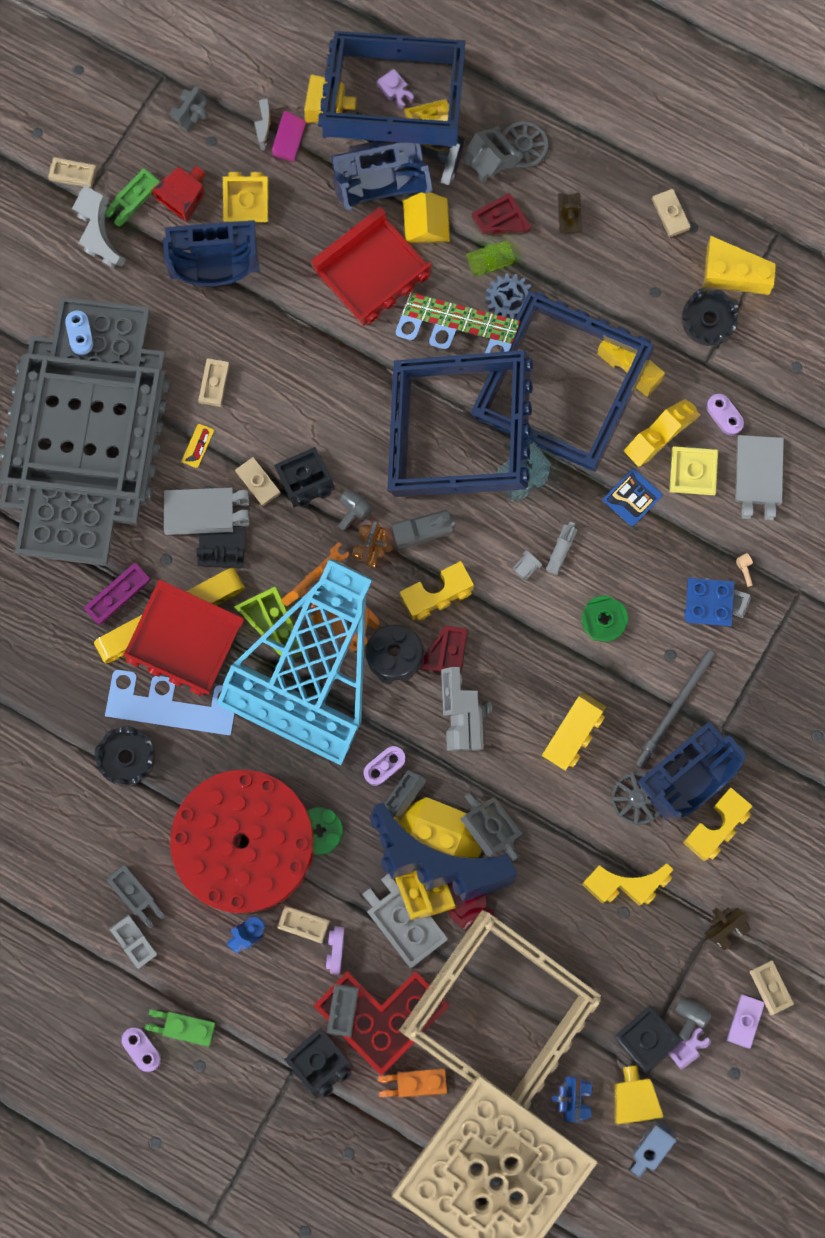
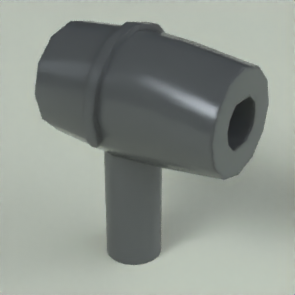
M347 489L340 497V502L349 512L338 524V527L345 531L356 517L361 520L368 518L372 513L373 506L365 497L351 489Z
M682 997L675 1012L687 1021L678 1037L686 1042L695 1025L701 1028L707 1026L711 1019V1011L703 1007L702 1004Z

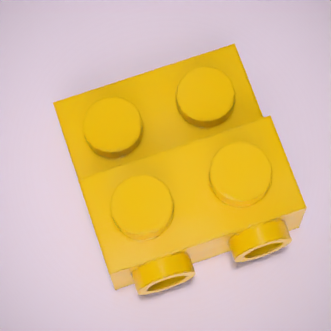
M228 172V177H223V222L248 220L268 222L269 177H264L262 172H251L250 177H242L241 172Z

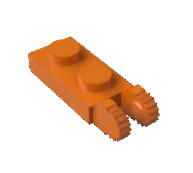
M445 1069L400 1072L397 1075L378 1076V1082L398 1081V1090H382L379 1092V1097H410L447 1093Z

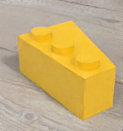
M710 236L706 252L703 287L770 295L774 286L776 264Z
M582 692L542 756L565 771L569 766L574 767L580 758V755L577 754L581 746L586 748L593 736L590 735V732L594 727L599 728L605 718L602 713L607 706Z

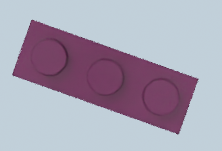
M134 563L83 609L101 626L143 589L151 579Z

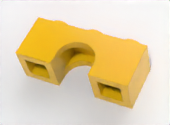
M606 341L599 345L597 352L610 366L615 368L617 365L627 373L636 354ZM649 360L636 388L648 397L663 381L665 372Z
M461 561L441 571L440 577L445 586L438 593L427 592L421 582L400 591V598L412 621L417 618L419 621L431 615V611L437 608L439 610L445 609L451 605L450 601L456 598L462 600L472 594L471 591L474 589V584Z
M729 788L713 807L722 818L720 829L710 830L700 823L685 839L683 844L703 861H706L708 858L713 860L721 851V848L718 846L722 841L728 842L736 833L734 827L739 822L743 825L751 816L749 810L752 805L732 788Z

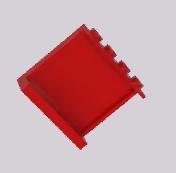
M378 207L311 260L313 270L362 326L368 322H374L379 317L380 312L384 309L389 310L392 308L399 297L402 295L407 296L414 289L413 286L418 282L423 283L431 275V263L428 262L426 264L386 219V212L381 207Z
M159 579L123 656L127 657L126 662L139 667L142 664L149 667L147 672L160 677L162 673L170 677L168 681L181 687L183 683L190 686V691L199 696H203L204 693L209 695L210 689L244 618Z

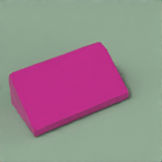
M284 111L272 148L274 157L294 162L306 126L305 120Z

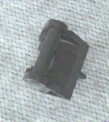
M499 126L476 132L466 148L468 152L464 155V162L468 167L472 165L479 173L478 178L483 184L488 181V176L493 177L505 168L511 169L524 156L501 133L502 129ZM496 139L509 155L504 156L492 141Z

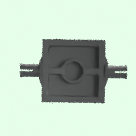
M473 791L465 795L464 798L472 806V809L460 820L486 855L490 857L496 852L504 850L512 861L517 859L520 854L512 844L522 835V832L497 799L493 797L488 801L480 802Z

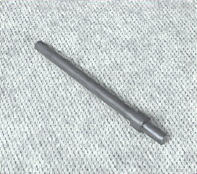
M707 650L651 738L647 739L643 744V750L634 762L636 767L642 769L650 755H654L658 749L657 744L716 654L711 650Z

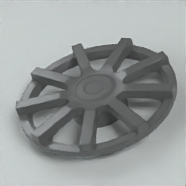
M516 122L503 131L502 134L505 136L510 130L516 140H507L514 145L517 151H521L526 159V163H517L513 167L529 169L544 160L548 151V139L545 132L539 126L530 122ZM524 125L523 134L518 135L514 127ZM527 125L537 129L531 136L527 135ZM541 133L544 142L534 143L532 140ZM499 144L500 152L504 156L508 155V153L504 151V148ZM544 146L542 154L533 149V147ZM528 153L535 155L538 159L530 162Z
M632 772L620 778L613 788L611 797L616 814L622 820L634 825L647 824L660 814L658 811L654 815L650 813L646 804H651L652 800L648 799L647 793L642 788L637 787L635 777L646 775V773ZM631 778L633 790L627 788L622 782ZM618 787L627 792L628 796L616 797ZM628 801L629 804L620 812L616 802ZM631 807L635 808L634 820L624 816ZM640 808L644 810L648 819L638 821Z

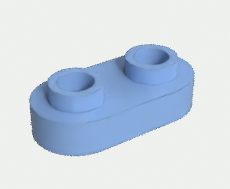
M73 311L67 315L65 320L69 343L74 353L85 355L93 348L90 324L84 312ZM75 319H80L78 323L73 322ZM79 339H84V342L78 343L77 341Z

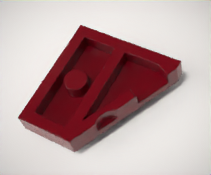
M510 193L471 214L482 235L531 231L530 224Z
M445 625L438 634V638L429 646L428 652L424 656V666L421 670L441 672L442 669L460 667L461 674L469 630L467 628Z

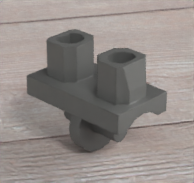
M196 86L192 90L184 89L180 95L183 105L181 108L173 107L169 113L173 121L177 122L182 130L186 132L190 130L193 123H196L199 118L205 120L208 116V113L204 110L208 100L202 95L201 89Z

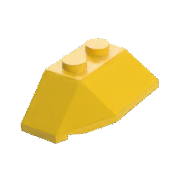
M426 797L411 804L401 819L394 816L396 822L422 844L451 856L479 859L482 848L460 820L467 813Z

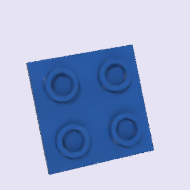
M688 578L686 609L684 611L685 623L732 626L734 582Z

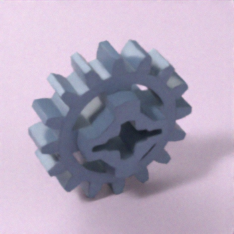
M506 273L505 279L497 276V283L490 282L491 289H486L488 297L485 298V304H490L488 306L489 312L495 311V315L514 319V317H517L531 290V285H524L525 278H522L520 281L517 280V274L510 278L509 274Z

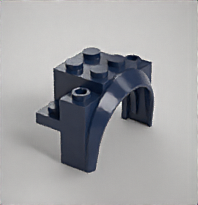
M373 141L372 143L368 142L348 147L349 152L331 156L336 197L345 209L352 210L354 205L384 197L416 192L429 193L432 190L429 167L423 161L420 144Z
M255 220L165 227L166 238H163L164 260L171 279H180L186 283L199 286H220L236 282L249 273L260 272Z
M709 721L638 780L637 783L652 799L651 804L665 821L670 817L672 819H683L719 792L737 774L747 755L730 735L724 738Z

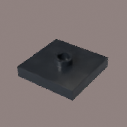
M650 1005L614 1036L615 1040L646 1075L683 1043Z

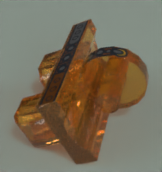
M372 521L371 525H361L359 537L366 540L365 546L356 545L352 556L362 561L368 567L374 568L377 558H383L384 552H391L393 548L390 544H387L389 536L385 535L386 529Z

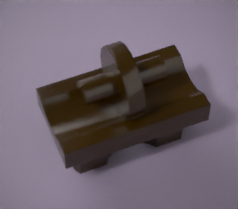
M558 193L559 233H582L580 193Z
M715 908L712 910L715 918L709 921L713 927L704 934L710 941L717 944L721 949L726 950L733 944L728 935L733 930L740 937L751 931L747 922L749 917L746 912H742L739 908L733 911L726 908L722 912Z

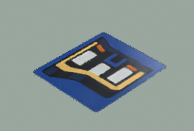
M632 469L603 498V501L633 527L663 494L640 473Z

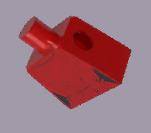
M195 166L189 174L183 169L177 168L152 189L154 198L187 223L205 194L200 181L206 174L198 166Z

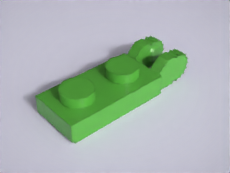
M143 168L114 198L115 200L106 209L105 215L108 218L112 217L121 206L124 210L116 217L114 222L118 227L122 226L129 216L133 215L153 194L152 189L161 181Z
M150 1009L149 1015L152 1017H161L167 1020L165 1028L154 1024H146V1030L210 1047L216 1023L172 1012L164 1013Z

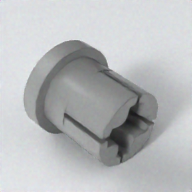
M525 550L522 553L524 556L512 570L526 581L537 568L540 569L542 567V564Z

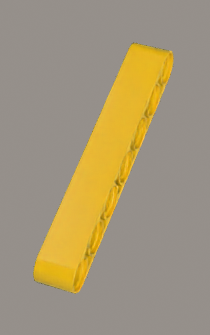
M230 568L186 592L217 606L244 591L245 586L235 568ZM141 616L94 641V645L105 664L115 661L124 655Z

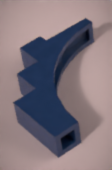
M384 803L377 804L373 808L370 821L373 828H377L381 844L386 849L381 862L383 869L389 873L391 879L417 871L420 883H424L427 891L453 882L454 892L460 896L462 902L512 885L518 875L508 854L492 858L470 859L436 851L407 833L391 816Z

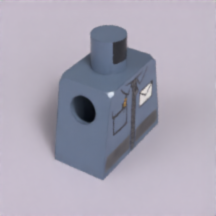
M657 1118L654 1119L634 1148L633 1156L636 1159L629 1169L639 1177L644 1174L648 1167L654 1171L675 1143V1131ZM651 1149L654 1153L649 1155L645 1151Z

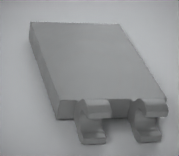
M738 435L735 503H742L741 519H751V516H753V504L765 505L764 520H774V517H776L775 505L782 504L784 438Z
M233 488L164 490L165 535L233 532V526H249L248 510H240L233 513V506H249L248 490H240L236 493H233Z
M387 874L381 881L391 892L389 895L379 901L370 888L362 895L372 906L367 913L411 969L448 940V938L431 916L410 920L398 885Z

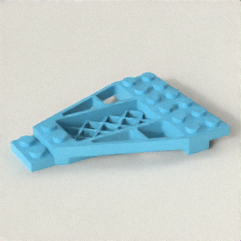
M329 559L320 581L231 665L223 683V690L216 704L342 765L361 724L366 613L365 597L373 579L344 564ZM312 604L317 605V607L311 608ZM299 607H303L286 646L269 638ZM320 609L324 622L314 625L310 612ZM326 610L339 617L329 620ZM305 619H307L309 627L301 630ZM341 619L346 632L335 635L331 623ZM347 620L352 622L351 627H349ZM326 625L330 637L320 640L316 628ZM311 630L315 643L305 646L300 633ZM358 633L356 680L342 674L340 667L355 634ZM347 635L340 649L337 638ZM296 640H298L300 648L292 650ZM332 640L337 653L326 656L322 643ZM262 643L282 652L272 678L243 664V661ZM317 646L321 658L311 661L306 649ZM302 651L306 663L295 666L291 654ZM337 656V659L331 670L327 659ZM288 660L291 668L283 671ZM323 661L327 673L317 677L313 664ZM308 667L312 679L302 682L297 670ZM293 672L297 684L288 687L282 675ZM328 677L322 690L318 680ZM335 679H339L356 688L355 719L325 704ZM313 682L318 694L308 697L303 685Z

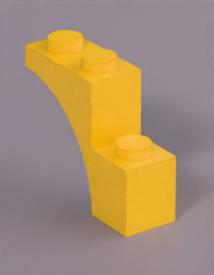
M684 399L667 408L648 429L640 432L624 452L640 467L649 462L673 437L696 421L701 414L693 403Z
M666 863L662 868L650 875L639 878H625L614 875L599 865L582 885L602 904L606 900L611 903L620 893L617 890L619 887L637 905L640 906L643 903L648 905L657 895L654 892L659 885L664 887L673 878L670 873L674 869Z

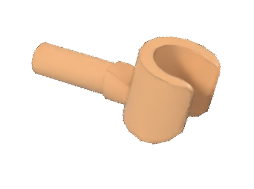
M748 553L737 558L736 564L744 574L747 587H750L753 584L747 567L753 561Z

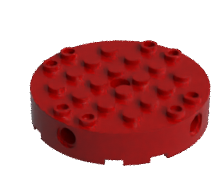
M232 770L214 775L203 781L184 799L172 824L170 849L172 861L180 880L197 899L225 912L253 914L281 904L300 887L313 861L315 835L305 805L287 785L277 778L262 772ZM241 836L249 838V844L244 849L239 848L237 845V841Z

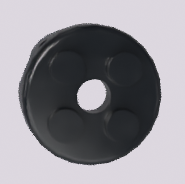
M704 288L698 289L685 303L682 312L684 331L688 337L698 344L705 346L722 344L733 335L738 325L737 301L731 299L719 289L714 291H706ZM706 314H711L715 317L716 321L709 324L705 322L703 317Z
M395 624L382 627L367 642L365 653L369 669L385 684H391L394 680L408 681L424 666V650L421 639L416 632L404 625ZM393 647L401 650L397 656H390L388 651Z
M123 726L108 731L99 745L96 746L94 752L99 772L108 781L119 786H132L142 782L149 776L155 763V751L150 739L144 733L131 726ZM130 751L132 753V760L129 763H122L120 761L122 752Z

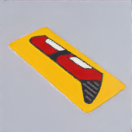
M201 424L197 425L183 456L182 463L195 468L199 467L214 429Z

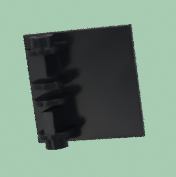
M233 526V532L200 533L199 547H197V566L243 568L246 526Z

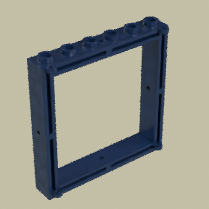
M335 31L334 40L329 42V53L332 54L327 55V67L330 69H325V82L328 83H323V97L325 98H321L320 111L323 113H319L318 127H322V137L444 145L449 147L457 146L466 40ZM344 56L453 64L448 121L336 113Z
M529 291L516 317V320L520 321L509 351H518L537 311L636 354L589 454L531 428V437H528V443L596 473L653 354V344L646 337L639 336L637 338L630 335L631 332L625 328L618 327L616 329L609 326L610 323L604 319L597 318L595 320L590 318L589 314L583 310L577 309V311L569 309V306L562 301L557 300L555 303L548 300V296L541 292L534 294ZM508 370L491 371L476 400L471 415L474 419L511 435V419L489 410Z
M525 350L394 360L388 492L394 497L526 490L528 488L530 479L529 469L527 468V460L530 459L528 437H531V426L528 422L529 415L532 414L529 394L533 391L530 379V372L533 371V360ZM513 370L509 473L406 479L411 378Z

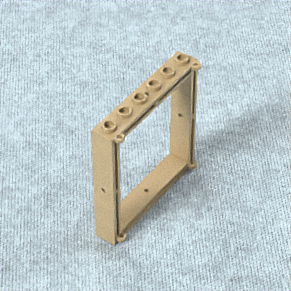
M481 911L399 1031L473 1083L480 1074L422 1033L421 1029L489 931L493 932L578 995L561 1023L510 1096L528 1110L535 1093H539L544 1087L545 1078L557 1068L558 1059L562 1053H566L571 1047V1040L574 1035L584 1028L585 1019L589 1013L594 1012L598 1007L601 995L490 913Z

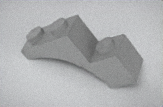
M84 185L72 208L79 212L77 217L89 223L79 244L85 247L83 251L94 257L96 254L102 256V262L113 268L115 264L123 267L126 258L120 255L112 246L105 229V212L110 198Z

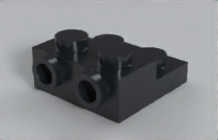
M316 447L274 465L294 508L297 506L306 507L310 504L311 500L317 497L326 498L335 490L332 478Z
M321 1027L284 1059L317 1099L329 1096L333 1091L332 1086L339 1080L341 1082L347 1080L352 1074L351 1069L354 1068Z

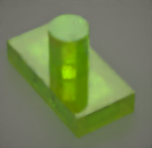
M508 240L497 244H489L485 248L466 254L473 277L513 264L516 260Z

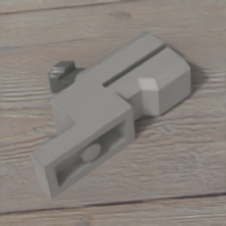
M460 667L442 669L443 716H451V727L446 731L447 751L484 749L483 719L493 710L491 702L486 701L482 705L478 704V691H461L462 675L460 674Z

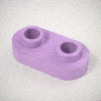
M715 394L711 396L707 403L708 413L723 433L729 436L737 435L744 425L742 416L725 395ZM721 402L723 407H717L715 403ZM729 420H735L736 425H731L729 423Z
M395 746L385 749L366 765L364 769L365 780L374 786L384 783L403 767L405 763L403 750ZM392 755L398 757V761L396 763H391L389 761V758ZM378 770L380 776L373 778L371 776L372 771Z
M335 926L334 931L329 932L328 945H333L332 955L327 954L326 969H330V974L340 975L345 927Z
M130 1028L124 1032L122 1045L136 1065L146 1072L157 1069L161 1062V1056L145 1032L139 1028ZM132 1035L138 1038L137 1043L134 1045L130 1043ZM145 1055L152 1057L150 1064L144 1062Z

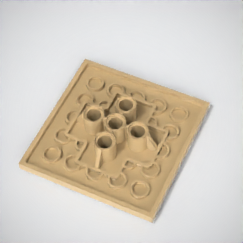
M478 1075L395 1188L392 1197L448 1238H543L598 1162L484 1077ZM510 1156L517 1158L514 1165L507 1166L504 1164L505 1160ZM473 1163H482V1168L479 1171L473 1172L470 1170V1166ZM493 1177L502 1178V1182L499 1185H490V1180ZM519 1191L522 1195L518 1200H511L510 1195L512 1192ZM479 1197L488 1199L485 1205L477 1206L475 1201Z

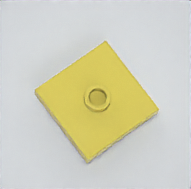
M673 446L670 492L715 496L718 450Z

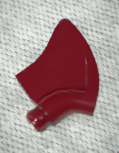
M453 882L447 883L455 904V908L447 912L452 920L463 930L467 931L481 911L488 912L492 916L495 915L493 910H487V894L462 902L460 896L456 895L453 890Z

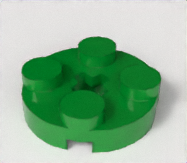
M598 596L590 600L581 616V623L585 633L593 641L611 642L618 639L624 633L628 622L625 606L610 596ZM602 613H605L606 617L610 616L611 618L607 625L598 620L601 618Z
M317 807L309 809L308 813L313 829H316V825L326 828V832L322 833L321 838L314 834V855H324L332 852L339 845L343 835L340 819L333 811L326 808Z

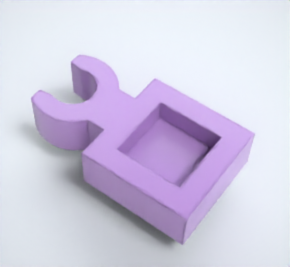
M394 69L377 81V86L390 101L394 98L397 99V105L400 109H405V104L402 102L403 99H408L411 103L414 102L412 93L405 91L407 89L406 82Z
M701 1028L696 1029L692 1034V1038L686 1042L682 1041L683 1043L669 1054L680 1070L700 1056L697 1049L706 1048L711 1044L709 1038H706L704 1041L698 1040V1037L704 1033Z

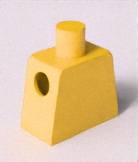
M310 75L304 109L306 123H318L319 113H323L320 111L321 98H325L323 97V83H328L325 82L324 77ZM341 82L336 113H343V109L356 110L357 97L345 96V84Z
M637 1066L624 1067L625 1082L615 1084V1124L662 1118L663 1114L651 1080H640Z

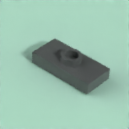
M407 770L385 802V806L390 814L401 819L427 780Z
M335 984L327 1029L328 1034L351 1037L359 988Z

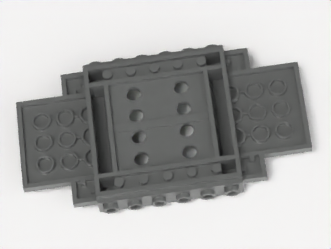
M61 297L54 337L31 336L28 353L22 354L21 362H17L16 375H18L17 383H13L12 387L14 400L13 404H10L8 408L10 422L9 425L5 426L4 438L6 443L5 447L2 446L0 452V459L2 460L0 486L3 489L0 507L1 509L22 511L15 547L16 555L107 566L114 523L137 525L140 506L147 507L148 499L151 500L153 486H150L151 478H155L156 475L154 458L159 456L160 443H157L158 435H162L163 432L161 416L166 413L167 401H164L165 393H169L170 380L167 379L166 373L163 371L165 352L144 349L150 315L149 307ZM73 311L84 312L90 324L93 348L85 355L74 353L69 343L65 320L67 315ZM75 319L73 322L78 323L80 319ZM79 339L77 342L82 343L84 339ZM55 396L59 399L56 407H48L46 405L49 397ZM73 399L81 401V407L77 410L69 408V402ZM95 402H102L104 404V409L99 413L91 410V406ZM116 405H125L127 408L126 412L123 415H116L114 413ZM42 439H49L51 447L47 450H41L39 442ZM67 441L74 444V449L69 453L61 450L62 444ZM88 444H93L97 447L95 454L91 456L84 453V448ZM110 447H116L119 449V455L115 458H109L106 455L107 450Z

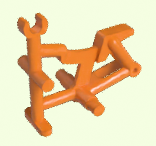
M341 543L334 545L330 550L331 555L306 575L305 579L281 599L285 606H288L300 596L303 598L308 593L307 588L322 576L329 559L341 562L349 556V552L343 555L339 554L338 548L342 545ZM312 604L311 608L317 607V605ZM367 605L365 613V636L367 624H369L374 629H376L379 626V619L367 607ZM321 610L314 611L315 614L311 616L314 625L324 622ZM326 610L329 620L336 618L335 614ZM341 620L331 623L335 635L346 632ZM358 633L355 634L349 647L351 651H357ZM347 635L340 637V639L345 641ZM365 637V639H364V645L367 644V638H366V637Z

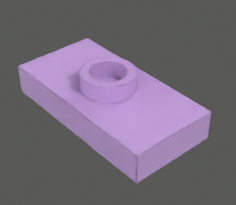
M741 995L726 1041L750 1049L765 1003Z

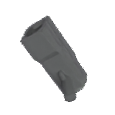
M443 510L422 517L392 523L391 531L398 551L453 534L452 528L456 527L453 515H449L447 510Z

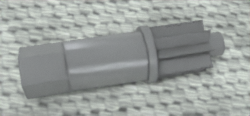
M569 522L568 525L565 524L559 538H557V544L546 568V571L553 575H558L567 552L572 546L577 532L575 523Z

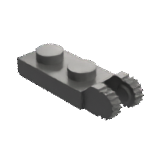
M125 864L106 879L132 912L139 916L150 929L154 926L153 921L143 912L149 905L161 919L166 916L154 902V898Z

